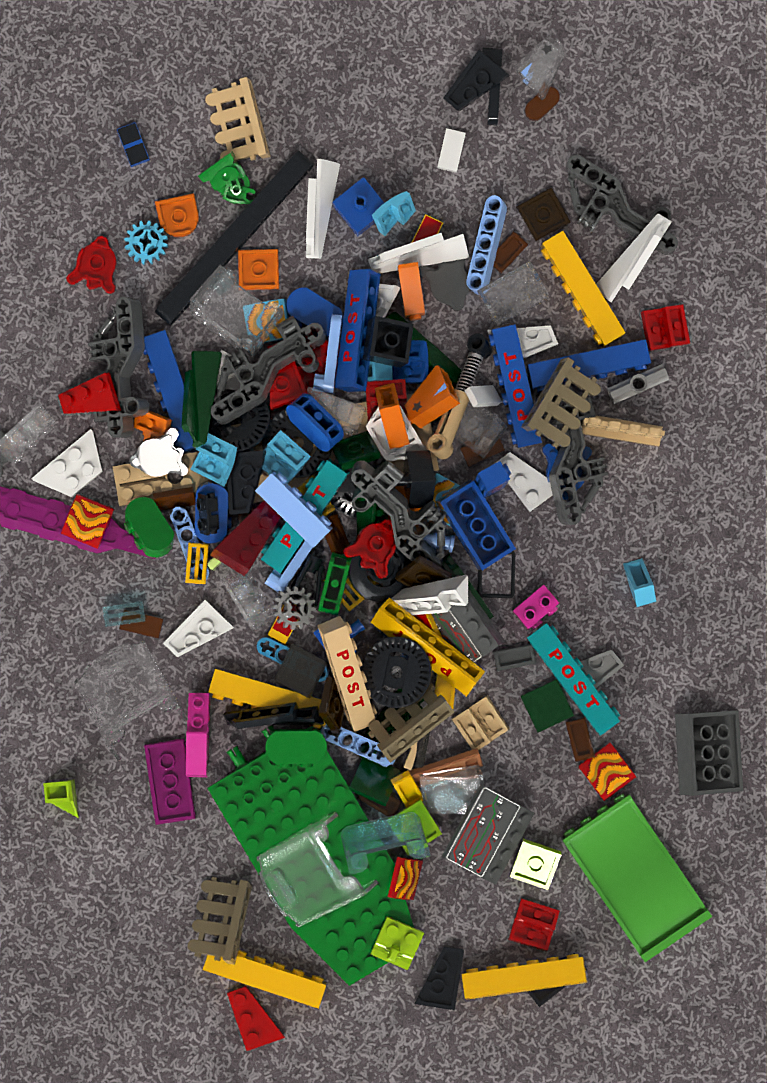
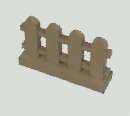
M569 357L560 360L521 426L526 431L535 429V435L538 437L541 434L553 441L552 446L555 448L558 445L566 447L570 444V437L565 433L568 428L576 430L580 427V420L575 416L578 411L586 413L590 410L591 405L585 400L588 394L595 396L601 391L600 386L595 383L597 379L595 377L589 379L580 373V367L577 365L573 368L572 365L575 361ZM571 383L583 390L581 396L569 389ZM561 400L573 407L571 413L559 406ZM551 417L563 424L561 430L548 423Z
M432 683L429 685L426 693L414 704L399 708L397 711L395 708H388L385 711L386 719L380 723L378 720L370 722L369 729L371 731L368 734L372 739L374 737L377 738L380 742L377 744L378 748L390 763L454 713V710L442 695L437 697L433 692L436 688ZM422 699L428 704L423 709L417 704ZM408 712L412 718L405 722L401 716ZM392 724L396 730L389 735L385 728Z
M212 877L211 880H205L201 884V889L208 893L207 900L198 901L196 905L198 911L204 913L203 919H197L192 923V928L195 932L199 933L198 940H190L187 947L191 952L195 953V957L200 958L201 954L215 956L214 960L220 961L222 957L227 964L235 965L252 885L245 880H240L239 885H237L238 882L232 880L231 884L217 882L218 878ZM214 895L227 896V903L214 902ZM210 914L224 916L222 923L209 921ZM205 934L219 936L218 943L204 941Z

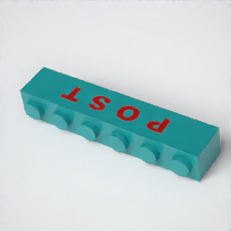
M331 458L326 462L323 460L317 468L318 475L316 478L311 477L305 486L308 490L301 496L306 502L310 501L317 508L316 512L320 516L350 473L348 470L343 471L341 466ZM286 521L283 527H278L272 535L275 539L271 545L267 543L261 552L264 554L261 560L279 573L285 570L305 540Z
M546 623L527 637V640L598 735L601 736L620 722L618 719L620 714L614 706L610 708L605 702L608 698L603 691H597L593 686L596 682L589 673L585 675L581 670L584 666L577 657L573 659L569 654L572 650L565 641L561 643L557 638L559 633L553 625L548 626Z

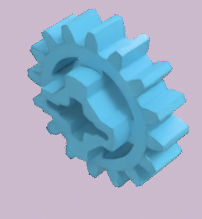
M140 221L139 227L133 224L134 230L127 231L130 237L124 238L125 242L129 243L125 246V249L131 250L128 255L130 257L135 255L134 261L138 262L141 259L143 265H145L146 260H149L150 264H153V259L155 258L160 261L159 255L166 254L163 248H168V244L164 243V241L168 240V237L162 236L165 232L164 229L158 230L159 225L155 223L151 226L150 221L146 225ZM143 231L141 235L136 236L139 232ZM152 231L158 235L159 240L153 239ZM148 236L151 244H147V247H144L142 242H145ZM133 245L140 247L141 254L135 251ZM153 249H157L153 254L149 255V252H151Z

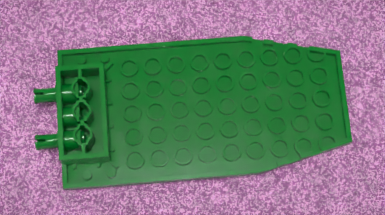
M273 725L268 727L270 733L275 730ZM311 725L306 729H314V727ZM265 728L261 732L267 739V737L269 736V732ZM238 745L233 747L234 752L232 749L228 750L226 753L236 768L226 774L224 778L207 787L289 926L349 986L389 963L371 955V950L386 916L409 926H414L406 900L388 897L395 863L354 794L349 789L347 782L329 752H326L325 757L319 763L313 764V767H300V764H292L290 768H282L280 764H275L268 758L266 751L250 761H246Z

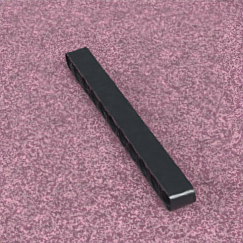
M300 151L296 152L161 302L155 313L171 326L308 174L307 171L310 172L314 163Z

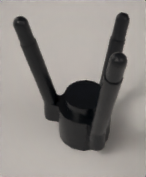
M308 554L290 589L292 591L293 586L299 587L307 572L315 574L318 571L314 606L317 607L322 573L325 566L321 565L322 559Z

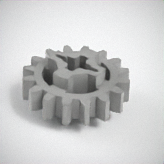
M293 586L291 591L289 587H285V593L279 591L280 597L273 598L277 603L271 606V608L276 609V612L272 615L279 617L276 621L277 623L284 622L283 628H287L290 625V629L295 630L297 625L299 629H302V623L309 625L308 618H314L311 611H315L316 608L312 607L311 604L315 600H309L311 593L304 594L305 588H300L298 591V588ZM296 594L300 597L293 600L289 595ZM282 603L284 604V610H283V611H281V605H282ZM291 604H297V606L295 607V609L297 610L296 612L291 611ZM295 616L298 621L292 622L287 619Z

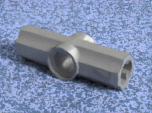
M663 364L607 388L608 395L613 404H616L668 381L669 377ZM636 379L641 380L643 388H634L633 381Z

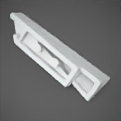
M317 159V179L309 178L306 258L320 259L322 257L340 167L339 163L324 159Z
M657 214L597 282V287L608 301L612 303L622 286L628 290L630 289L672 221L661 214Z
M442 233L381 253L378 256L369 258L368 262L371 270L380 274L397 271L398 265L418 262V267L466 259L469 257L463 234L444 240Z
M463 575L404 588L391 599L411 615L448 612L451 605L466 606L468 604V576Z

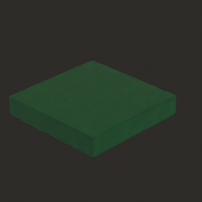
M368 431L344 438L332 448L343 471L353 468L357 461L368 463L381 458L380 452Z
M557 679L520 696L537 733L574 716Z
M366 758L362 759L349 789L358 795L386 806L394 788L391 779L398 776L401 770L390 765L383 767Z

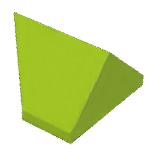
M75 780L43 783L45 803H51L79 818Z

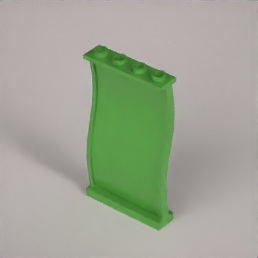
M622 793L613 799L615 803L609 807L604 805L599 808L596 816L593 818L588 816L580 821L581 826L577 829L572 827L563 833L565 837L562 838V841L643 961L647 962L710 919L712 915L657 837L629 794L624 795Z

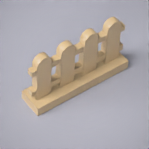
M248 77L239 79L241 85H237L234 82L231 83V88L218 91L217 88L212 89L213 93L208 94L205 101L209 106H216L217 112L211 115L210 120L214 125H221L222 131L216 134L215 140L221 145L226 144L227 150L221 153L220 159L232 151L235 155V162L249 157L251 161L256 160V155H259L262 159L271 157L251 80ZM241 98H244V100H245V104H243V105H242ZM236 101V107L223 110L222 104ZM246 117H249L250 123L248 124L246 121ZM240 119L241 126L231 129L227 128L226 123ZM251 136H254L255 142L253 143L251 141ZM245 138L247 145L236 148L232 147L231 142Z
M602 416L584 418L581 423L584 435L657 447L660 446V440L665 435V431H662V426Z

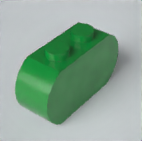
M139 497L132 500L125 511V529L129 534H133L137 548L139 550L142 549L145 555L153 558L165 556L173 547V530L153 499Z
M332 552L318 611L338 616L349 574L351 557L348 558L343 554Z
M275 729L267 737L265 750L268 758L273 763L280 764L282 768H290L292 764H300V767H313V764L319 763L325 757L327 742L322 732L318 729Z

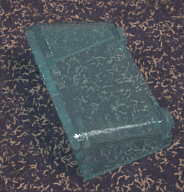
M413 812L345 827L341 833L350 875L360 873L367 868L368 859L366 854L407 845L409 854L416 859L430 857L421 820Z

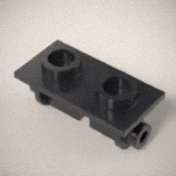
M198 493V499L196 500V507L199 511L198 529L201 534L207 536L216 534L219 529V519L217 514L211 515V512L218 511L217 496H215V493H207V495Z

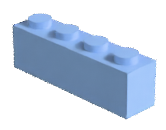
M276 472L271 473L255 491L314 548L333 529L330 526V520L324 515L320 516L316 512L317 508L310 501L306 502L301 497L302 493L296 487L291 488L286 483L288 480L280 472L278 474Z

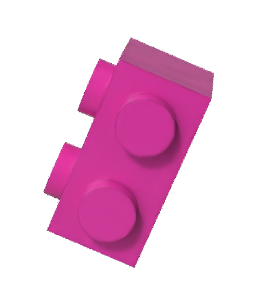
M542 585L512 612L527 629L532 627L534 630L543 623L541 618L546 614L550 617L558 610L556 606L559 602L545 585Z

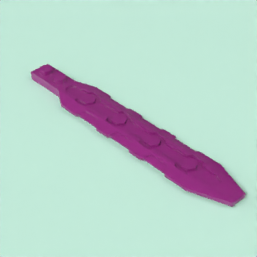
M0 486L1 527L39 535L40 538L61 541L97 554L120 549L149 557L145 555L142 549L139 550L137 548L133 534H129L127 530L122 529L112 518L100 547L96 549L61 534L71 506L65 505L61 501L47 500L26 494L25 491Z

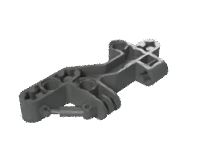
M573 155L568 159L566 170L570 174L568 176V182L571 185L570 194L574 213L580 217L577 224L583 223L585 228L587 226L590 227V232L594 231L602 216L606 214L612 217L617 227L637 238L656 214L662 213L667 219H671V212L666 207L657 208L649 220L630 209L620 182L615 176L582 156ZM578 162L579 166L576 169H573V164ZM584 167H587L584 175H582V170H584ZM594 172L597 174L598 179L590 180L587 174ZM603 177L604 180H603V182L601 183V186H600V185H598V184L600 183V180H601V178ZM575 178L595 190V194L587 207L581 205L578 189L575 188L574 184ZM609 183H613V188L610 190L606 189ZM601 199L604 201L605 206L599 208L595 206L594 201ZM589 208L593 211L591 214L588 213ZM594 213L600 214L598 218L594 217ZM666 231L655 250L664 255H670L677 248L678 240L673 234ZM670 241L671 246L668 249L665 248V243Z
M120 297L116 302V308L113 309V315L107 318L98 332L94 333L93 342L88 343V346L91 347L89 354H92L89 362L107 361L108 366L105 373H110L121 408V411L93 412L94 422H107L108 432L112 437L129 438L134 432L133 417L146 415L149 411V403L144 398L131 397L130 377L145 349L142 306L140 301L135 298ZM116 317L118 335L114 339H106V333L114 324Z
M292 315L276 325L284 340L264 351L257 363L251 364L241 347L238 348L239 351L237 353L233 351L232 356L226 355L227 363L221 367V375L217 386L218 394L214 398L215 404L211 408L213 418L220 424H227L263 403L268 396L278 371L295 360L298 361L304 371L309 373L316 371L319 361L313 350L322 345L327 337L322 326L318 323H311L301 329ZM316 331L318 333L317 337H315L313 334ZM307 358H313L311 364L304 365V361ZM247 372H251V376L248 379L243 380V375ZM234 373L241 387L221 399L228 376ZM258 390L259 394L255 396L254 391ZM243 399L242 405L235 407L236 401ZM221 410H223V416H220Z
M591 397L585 399L591 405L590 410L586 413L578 411L575 416L579 420L596 417ZM561 402L559 404L560 407L571 413L572 406L569 404L561 405ZM551 417L549 423L557 425V429L561 430L563 424ZM581 425L576 430L568 428L565 434L570 437V444L566 447H560L549 474L559 522L563 525H575L580 522L581 513H585V507L588 503H591L599 488L603 486V476L609 475L604 470L606 468V464L603 465L605 457L588 461L583 459L582 453L585 448V440ZM578 467L582 469L581 477L577 475ZM590 479L592 486L584 497L583 505L580 507L575 485L578 482ZM564 491L568 494L567 501H564L562 498ZM571 513L572 517L568 519L567 515Z
M389 460L381 464L376 470L365 461H357L353 465L351 475L352 482L357 486L352 497L353 509L357 512H364L376 503L391 517L395 545L398 550L411 561L421 555L442 568L446 522L443 519L446 516V512H440V507H435L434 501H430L419 511H412L409 508L407 498L395 488L404 474ZM357 498H364L365 501H359ZM420 524V525H422L423 527H422V528H417V527H415V525ZM434 528L437 529L438 552L423 539ZM421 550L423 553H416L415 551Z

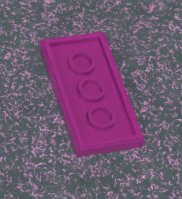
M178 739L145 744L144 749L155 825L196 819L190 777L186 776L185 740Z

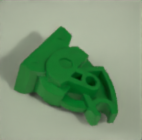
M233 151L198 175L202 182L210 181L214 191L217 190L223 196L222 199L230 203L250 204L254 200L248 199L247 193L256 194V190L250 188V180L243 167L235 162Z

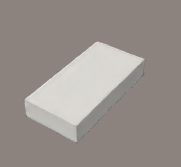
M446 128L437 168L457 173L465 132Z
M493 385L471 386L465 390L473 407L498 406L502 403Z

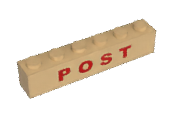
M338 616L317 626L347 721L352 730L357 732L368 727L370 722L375 720L374 715L377 714L373 703H370L371 692L366 690L364 684L367 682L364 672L360 671L362 662L359 656L355 654L357 646L354 639L350 638L349 635L352 633L351 627L348 622L343 621L341 616Z

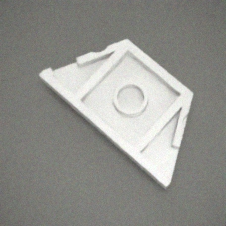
M377 407L366 424V428L381 454L389 461L405 460L406 451L426 450L402 407L401 411L408 434L409 445L390 449L379 407Z
M90 429L32 477V480L67 496H75L103 472L93 430Z

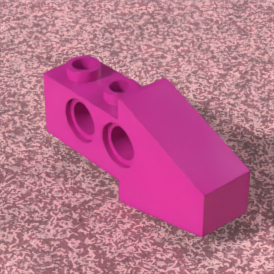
M189 693L186 732L187 777L207 778L211 698L209 693Z

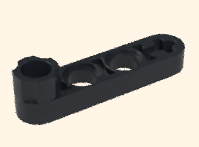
M482 48V51L500 67L502 66L503 49ZM500 83L489 90L487 125L497 126Z

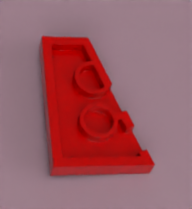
M103 373L58 395L64 414L121 411L110 373Z

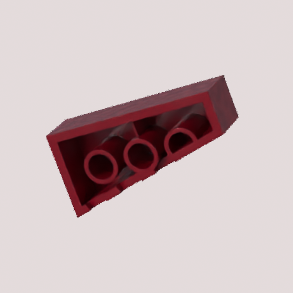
M264 500L212 551L210 556L245 576L281 516Z

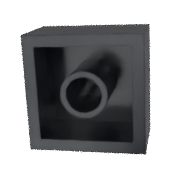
M374 316L368 320L362 360L399 368L408 364L414 324Z
M430 450L406 451L404 475L395 487L404 486L409 508H422L430 501H433L436 484Z

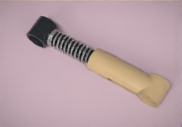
M480 333L471 335L467 340L468 358L465 362L466 365L462 369L461 378H459L458 384H456L454 389L460 404L441 416L435 434L427 442L428 449L439 459H447L453 453L452 443L469 402L465 390L473 386L472 383H474V377L478 373L479 364H482L481 361L488 358L493 351L490 342Z

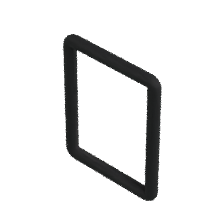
M514 551L509 553L512 554L511 594H482V570H478L477 593L481 598L514 597L516 558Z

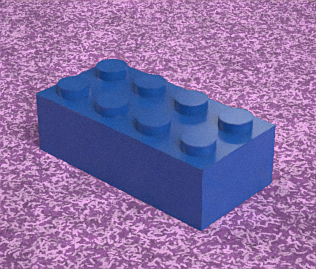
M474 480L466 481L436 501L441 511L446 512L445 518L478 570L483 571L516 549Z

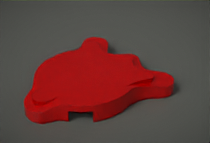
M98 236L94 242L81 249L77 257L75 269L66 277L70 285L86 280V286L89 290L101 287L108 294L115 292L116 287L113 282V274L116 270L117 260L106 237Z
M385 519L380 523L365 526L359 532L354 544L344 548V555L346 557L361 556V567L373 569L376 576L381 579L388 576L387 565L396 550L391 520Z

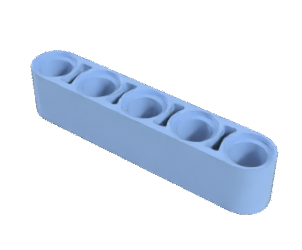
M496 195L490 196L485 202L466 281L467 286L477 295L484 294L489 287L507 212L506 204ZM500 203V207L497 210H492L494 204ZM495 222V227L488 230V225ZM490 241V246L487 249H483L484 243ZM481 261H486L483 268H478ZM477 280H481V285L474 288V283Z

